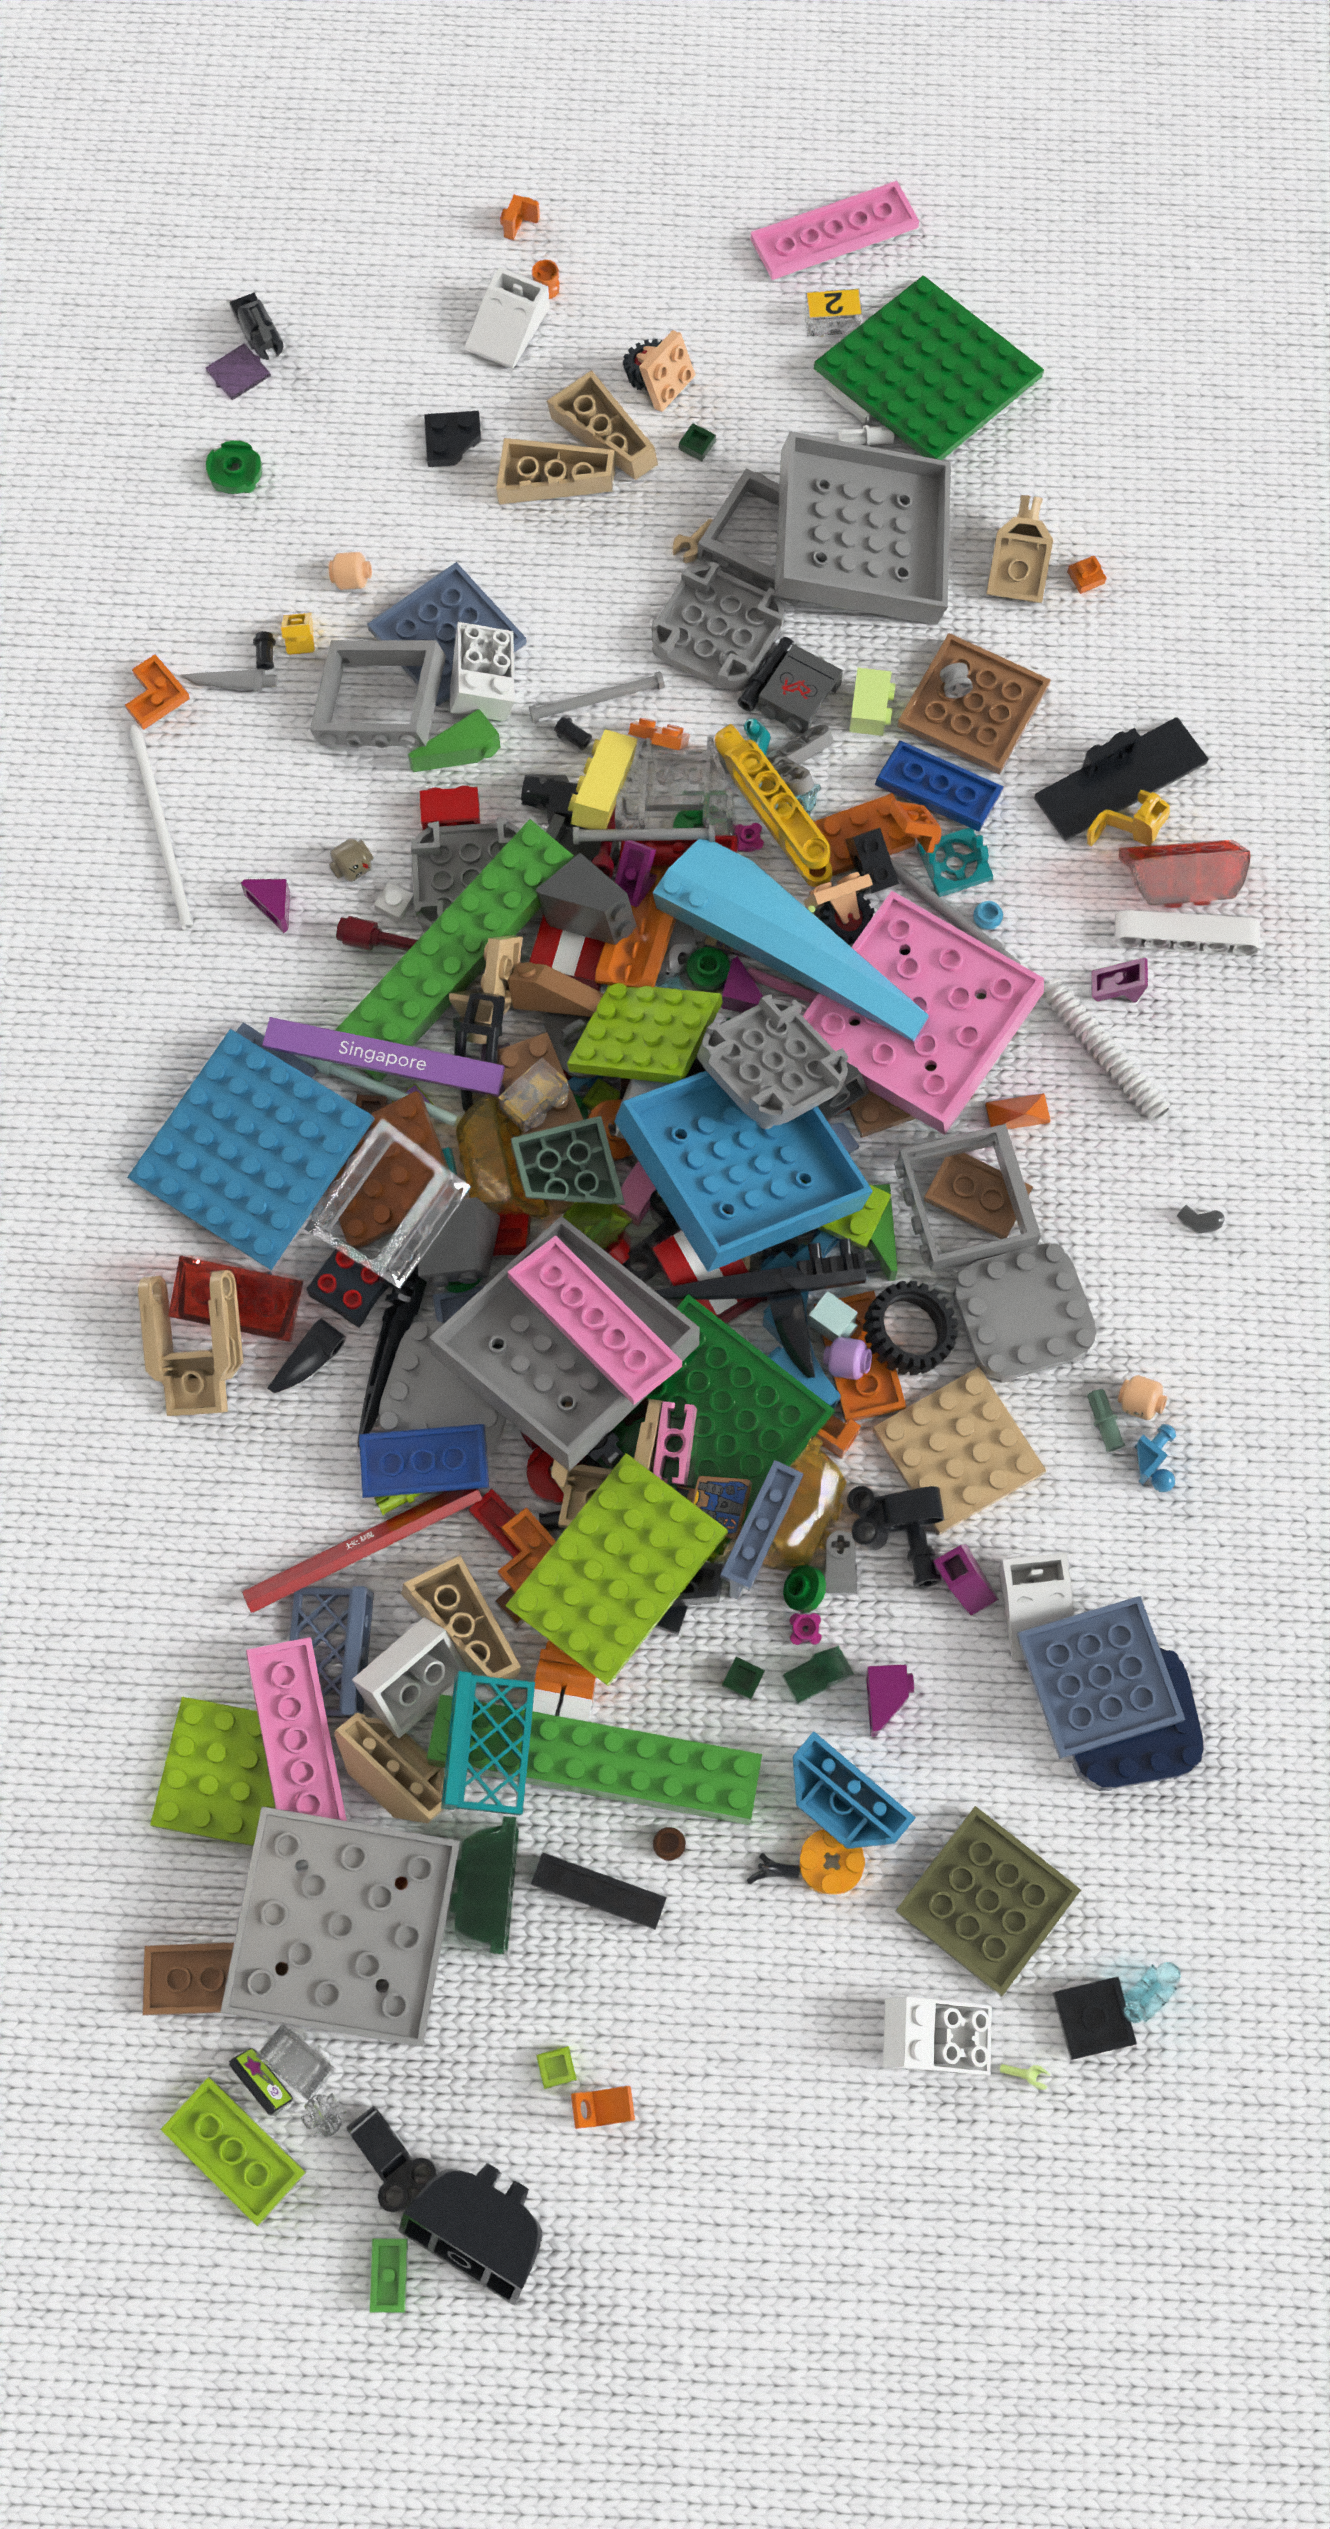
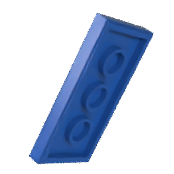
M900 740L875 782L876 786L918 805H924L927 809L978 832L982 829L1004 788L1002 785Z
M485 1424L359 1434L362 1498L489 1488Z

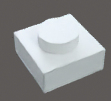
M388 882L374 904L375 911L400 923L414 902V894Z

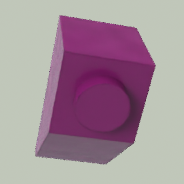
M907 1664L867 1667L865 1673L870 1736H877L907 1702L909 1693H914L913 1673H907Z

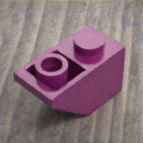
M967 1544L959 1545L933 1561L948 1588L971 1616L999 1600Z

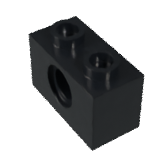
M880 828L845 839L855 871L859 872L860 877L869 874L873 883L872 886L863 891L864 895L873 894L899 884Z

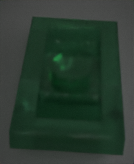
M836 1646L813 1654L811 1660L788 1671L782 1677L797 1705L853 1676L854 1672L840 1647Z

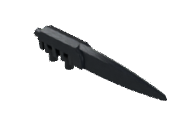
M419 1230L416 1239L403 1240L401 1245L392 1242L388 1248V1253L400 1258L401 1261L400 1265L395 1266L393 1270L397 1275L384 1271L380 1276L381 1283L393 1288L392 1293L386 1295L385 1301L393 1305L384 1310L382 1317L383 1324L366 1388L359 1434H370L377 1421L380 1401L400 1341L413 1324L414 1318L420 1309L427 1282L418 1276Z
M851 1238L839 1240L840 1256L822 1258L820 1243L808 1244L810 1260L796 1262V1268L789 1266L742 1273L654 1291L664 1299H684L688 1294L695 1300L768 1297L772 1294L800 1289L801 1292L864 1284L866 1282V1274L881 1272L879 1259L865 1261L864 1252L853 1254Z

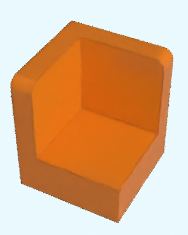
M832 1415L813 1440L842 1459L859 1435L861 1425L852 1419L846 1424Z

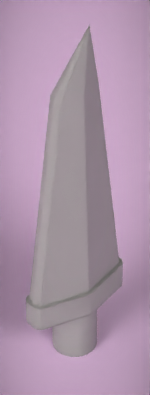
M265 669L180 675L198 685L261 692L263 686L277 687L278 685L277 675H265Z

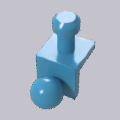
M1161 1424L1157 1429L1158 1434L1152 1441L1143 1435L1135 1445V1448L1137 1449L1140 1472L1138 1482L1144 1485L1152 1477L1151 1481L1154 1489L1165 1493L1172 1490L1175 1486V1476L1167 1469H1157L1168 1456L1162 1448L1168 1441L1172 1442L1175 1439L1176 1431L1168 1424Z

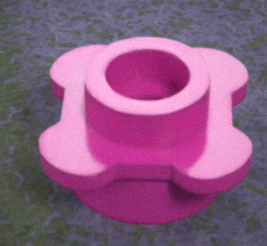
M753 823L749 826L738 824L734 827L733 832L738 836L739 851L752 852L763 847L764 841L760 836L762 831L760 824Z
M795 1613L790 1617L789 1622L792 1625L793 1632L790 1635V1640L793 1644L800 1645L802 1642H810L816 1645L820 1643L822 1639L819 1633L821 1617L818 1614L800 1615ZM804 1626H807L809 1628L807 1632L803 1631L802 1628Z

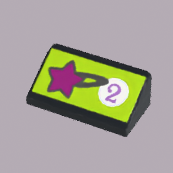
M249 2048L229 2061L228 2065L268 2115L276 2116L293 2101V2096L255 2049Z

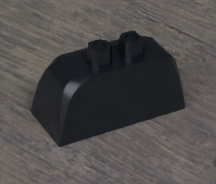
M486 2163L477 2175L457 2169H446L439 2172L427 2183L404 2211L398 2229L399 2232L508 2303L515 2305L532 2270L542 2241V2228L539 2222L524 2206L529 2189L516 2181H513L506 2194L496 2189L495 2185L502 2173L489 2163Z

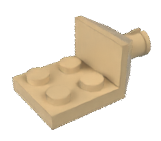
M1021 495L1017 517H1013L997 531L986 595L1042 604L1053 538L1043 521H1039L1043 498L1034 496L1031 510H1029L1030 496Z
M508 935L488 938V943L484 948L486 968L481 979L482 990L470 989L449 993V1000L461 1017H465L470 994L476 992L504 996L503 1016L513 1006L508 978L520 962L522 936ZM480 999L475 1018L476 1022L491 1024L493 1003L491 1001ZM468 1033L467 1041L486 1044L487 1036Z

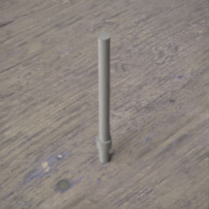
M891 858L896 876L900 881L962 931L1021 965L1019 960L1005 950V945L997 939L992 940Z

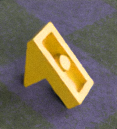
M312 612L283 615L281 633L282 639L285 638L287 654L314 652Z

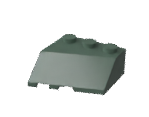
M601 1116L511 1138V1149L526 1199L625 1205Z

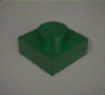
M692 423L678 443V450L703 461L716 442V434Z
M736 1656L722 1684V1688L751 1701L765 1670Z

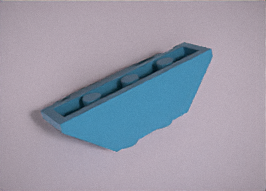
M814 1731L793 1755L796 1806L846 1849L895 1844L916 1817Z

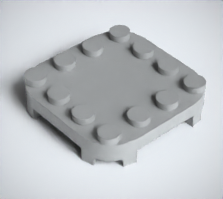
M709 561L708 565L697 566L692 569L687 567L681 574V581L659 618H654L652 624V651L667 664L717 687L738 692L743 689L744 685L749 683L752 675L757 674L780 635L784 625V606L778 596H774L775 590L769 587L767 592L720 571L718 563Z
M497 817V823L441 827L439 826V821L429 823L428 828L420 832L416 839H412L413 904L417 921L424 933L520 830L519 827L511 824L508 818Z
M771 994L761 997L757 1006L721 1025L714 1021L707 1027L697 1054L698 1060L710 1076L741 1110L763 1129L787 1123L834 1097L841 1091L848 1073V1056L844 1049L835 1051L800 1014L803 1006L795 999H793L792 1004L783 1000L772 999Z
M1037 1244L976 1261L960 1271L953 1292L954 1305H957L975 1355L974 1362L988 1376L1001 1380V1383L1014 1382L1015 1378L1069 1362L1074 1364L1082 1360L1092 1347L1096 1335L1095 1321L1075 1266L1060 1245Z
M428 1320L413 1323L400 1341L380 1401V1425L387 1432L485 1424L488 1457L494 1451H497L502 1442L500 1439L507 1418L432 1356L429 1337L444 1323ZM501 1344L493 1346L494 1349H501L503 1347Z

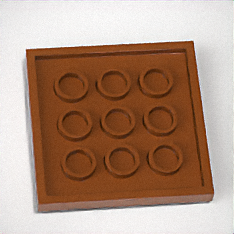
M417 1090L371 1113L375 1120L328 1187L346 1242L357 1250L419 1220V1205L460 1199L423 1097Z

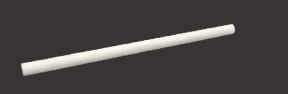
M132 725L129 727L181 928L188 930L193 927L141 727L139 725Z

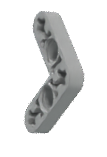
M827 725L815 726L766 755L794 796L805 794L814 787L810 771L799 764L833 743L831 731Z

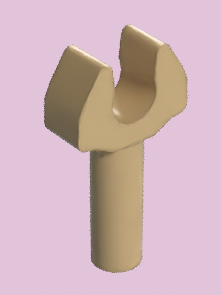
M709 518L690 537L679 534L674 539L673 555L680 552L682 548H687L689 550L683 555V562L695 561L698 557V543L713 519Z

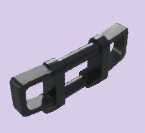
M484 992L470 994L465 1017L453 1018V1028L456 1029L454 1055L466 1057L467 1033L487 1036L485 1062L497 1064L499 1037L502 1036L504 996ZM480 999L493 1003L491 1024L475 1021ZM461 1089L462 1108L465 1112L483 1116L497 1114L498 1097L487 1095V1108L477 1107L473 1104L472 1092Z

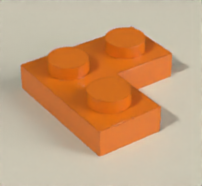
M154 654L132 669L134 676L146 691L125 704L129 714L145 730L188 701L190 697L158 656Z
M639 718V722L634 721L630 723L628 735L652 740L651 744L679 751L688 746L690 734L683 733V727L667 724V727L662 728L655 726L656 721L647 718Z
M527 1507L502 1526L504 1534L520 1551L518 1555L498 1570V1575L514 1594L556 1542Z

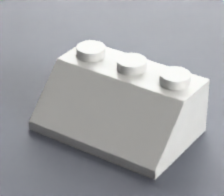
M423 1617L357 1674L352 1681L366 1704L394 1735L400 1738L438 1705L440 1694L449 1695L453 1691L454 1677L458 1671L469 1672L446 1630Z

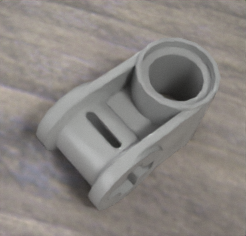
M835 1531L827 1538L824 1572L826 1581L825 1593H857L855 1543L851 1534L846 1531ZM838 1541H844L845 1546L849 1547L844 1548V1553L839 1554L836 1548H832L838 1546Z

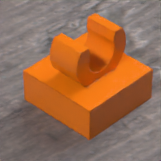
M1091 556L1069 565L1067 571L1080 594L1105 584L1107 578L1096 556Z

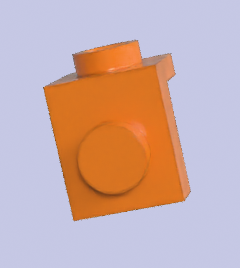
M514 194L508 208L503 209L500 224L503 225L504 238L511 240L515 239L523 220L533 223L539 222L540 210L538 201Z

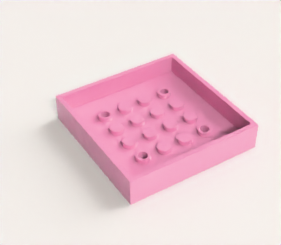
M891 891L851 948L929 1015L928 1020L914 1042L818 993L803 1017L835 1051L844 1049L848 1056L847 1062L858 1068L868 1090L945 1135L1044 993V978ZM903 949H907L910 951V953L908 955H902L900 954V951ZM979 993H983L986 995V997L981 1000L977 999L975 996ZM852 1020H859L860 1024L852 1026L850 1022ZM930 1064L937 1067L934 1071H927L925 1069Z

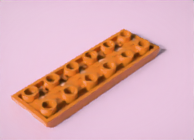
M670 866L651 867L650 873L657 875L656 881L638 907L631 905L637 927L628 937L623 938L616 945L605 942L596 969V983L605 985L622 983L626 987L638 988L643 986L655 987L676 918L656 908L653 891Z

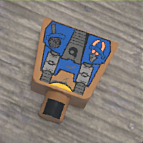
M699 1476L695 1489L681 1485L677 1486V1492L728 1529L726 1538L737 1541L753 1484L750 1480Z

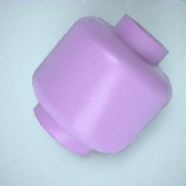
M840 1337L836 1338L831 1346L825 1348L823 1361L824 1364L828 1365L831 1375L858 1380L863 1374L869 1372L872 1352L871 1349H867L866 1343L862 1340Z

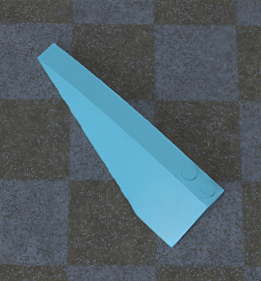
M698 839L668 868L653 891L657 909L913 1042L929 1018V1015L758 865L716 842Z

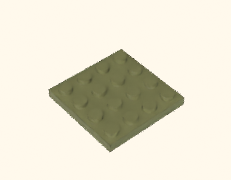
M975 1806L895 1912L1002 1997L1080 1893L1081 1889Z

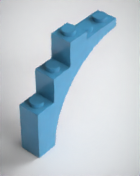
M818 1229L813 1235L814 1239L809 1244L820 1243L822 1258H825L841 1239ZM804 1243L799 1245L797 1252L791 1254L792 1259L784 1251H781L776 1257L773 1254L770 1255L761 1264L760 1271L789 1266L796 1268V1262L810 1260L808 1245ZM808 1291V1292H802V1297H803V1302H804V1308H805V1314H806V1320H807L806 1308H807V1300H808L809 1291ZM769 1304L763 1311L765 1315L763 1316L762 1326L783 1346L775 1326L771 1304ZM812 1344L811 1351L815 1378H807L797 1368L784 1346L783 1348L780 1346L776 1347L768 1355L771 1360L832 1408L839 1404L841 1395L825 1376L815 1357Z

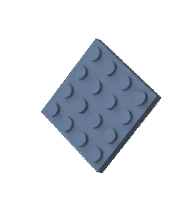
M457 562L367 623L368 630L377 640H436L446 655L435 704L437 707L450 698L458 622L513 631L514 652L527 644L526 637ZM401 666L418 685L422 666Z
M1141 1596L1017 1633V1638L1059 1760L1185 1721Z

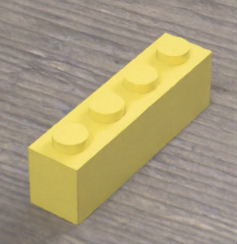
M605 729L601 739H595L591 752L593 758H587L584 768L586 776L580 775L576 787L578 795L572 794L568 811L573 812L571 824L589 830L607 828L634 761L637 738Z

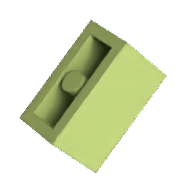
M857 667L849 732L883 736L885 725H891L893 708H887L888 700H894L896 683H890L892 671Z

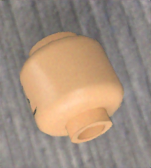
M361 552L337 553L334 559L329 562L330 581L335 583L340 590L362 589L365 587L367 579L372 577L371 563L365 560Z
M1135 1375L1130 1380L1126 1379L1119 1392L1118 1402L1122 1404V1410L1125 1413L1144 1420H1151L1156 1413L1162 1414L1167 1402V1396L1163 1395L1161 1383Z

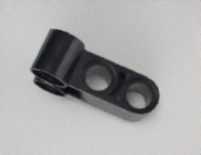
M857 1486L849 1492L847 1497L849 1509L860 1516L852 1526V1537L858 1544L870 1550L881 1549L888 1540V1533L931 1525L945 1520L940 1488L936 1486L921 1487L883 1496L865 1486ZM870 1496L869 1506L861 1510V1501L865 1497ZM870 1527H874V1536L870 1540L866 1541V1530Z
M374 2105L346 2127L353 2140L384 2182L378 2191V2202L385 2211L399 2213L406 2210L412 2200L411 2189L422 2190L427 2185V2183L418 2184L414 2179V2171L419 2165L427 2164L430 2167V2180L439 2173V2169L433 2161L426 2158H416L413 2160ZM394 2186L400 2187L403 2191V2200L396 2207L390 2206L386 2200L388 2190Z

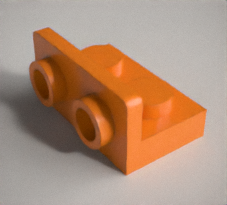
M892 800L889 812L902 828L904 834L916 838L927 853H933L935 845H938L941 839V827L924 805Z

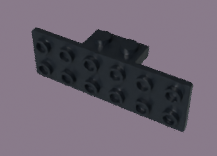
M1175 717L1142 736L1133 728L1127 732L1121 731L1115 734L1109 742L1102 746L1097 744L1091 747L1085 754L1081 769L1037 792L1034 800L1062 839L1067 841L1089 829L1096 817L1104 810L1122 811L1138 802L1140 790L1154 793L1206 765L1208 757L1180 719Z

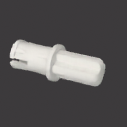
M864 425L863 429L839 431L838 440L860 445L864 444L865 446L893 444L894 433L885 426L869 427Z

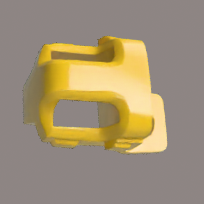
M1140 790L1138 801L1143 805L1133 818L1112 810H1104L1087 831V844L1093 846L1103 833L1106 825H1110L1132 833L1133 840L1143 845L1151 846L1160 828L1170 815V806L1159 795Z

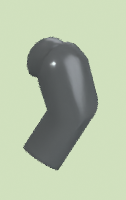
M1187 1205L1177 1215L1179 1219L1197 1233L1217 1231L1225 1221V1217L1220 1211L1214 1210L1197 1214Z

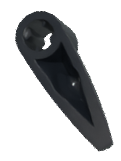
M801 1289L770 1295L775 1326L787 1354L807 1378H815Z
M320 1318L298 1344L267 1389L277 1393L304 1381L338 1353L347 1337Z

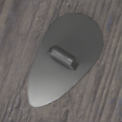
M544 1012V1027L562 1069L568 1075L576 1078H592L597 1076L569 1072L567 1062L591 1017Z

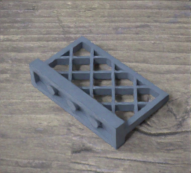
M774 1460L720 1574V1578L730 1582V1597L738 1599L742 1588L750 1591L804 1473Z
M353 1586V1588H302L294 1592L289 1641L298 1640L299 1633L307 1625H310L318 1634L312 1641L313 1649L321 1641H324L332 1651L320 1664L316 1662L318 1673L320 1672L329 1683L322 1690V1697L324 1698L333 1689L340 1696L339 1710H327L325 1708L327 1718L350 1719L356 1713L363 1714L364 1699L352 1679L368 1666L374 1593L366 1586ZM303 1596H315L321 1603L309 1616L302 1610ZM321 1596H329V1597L324 1601ZM338 1597H349L348 1609L338 1617L329 1605ZM326 1609L335 1621L321 1632L312 1621ZM346 1618H347V1626L343 1623V1621H344ZM340 1625L346 1632L345 1641L335 1649L326 1637ZM343 1650H344V1658H343V1657L341 1656V1654H340ZM337 1657L343 1663L342 1673L332 1680L323 1669ZM340 1682H341V1690H340L339 1687L337 1686Z

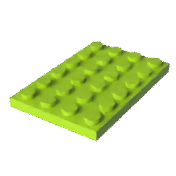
M626 1453L505 1606L609 1687L724 1539L728 1529Z

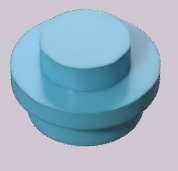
M985 901L977 905L974 910L973 919L980 928L992 930L1001 924L1003 912L997 903Z

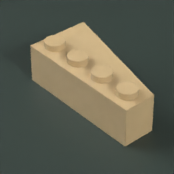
M592 370L547 400L553 421L589 447L615 450L616 466L633 479L637 480L658 465L653 444Z
M504 438L496 486L499 505L612 492L616 469L615 450Z
M461 1555L403 1583L401 1595L422 1618L425 1617L446 1630L466 1667L474 1675L503 1679H514L518 1676L521 1665ZM484 1685L488 1691L492 1690L489 1685Z

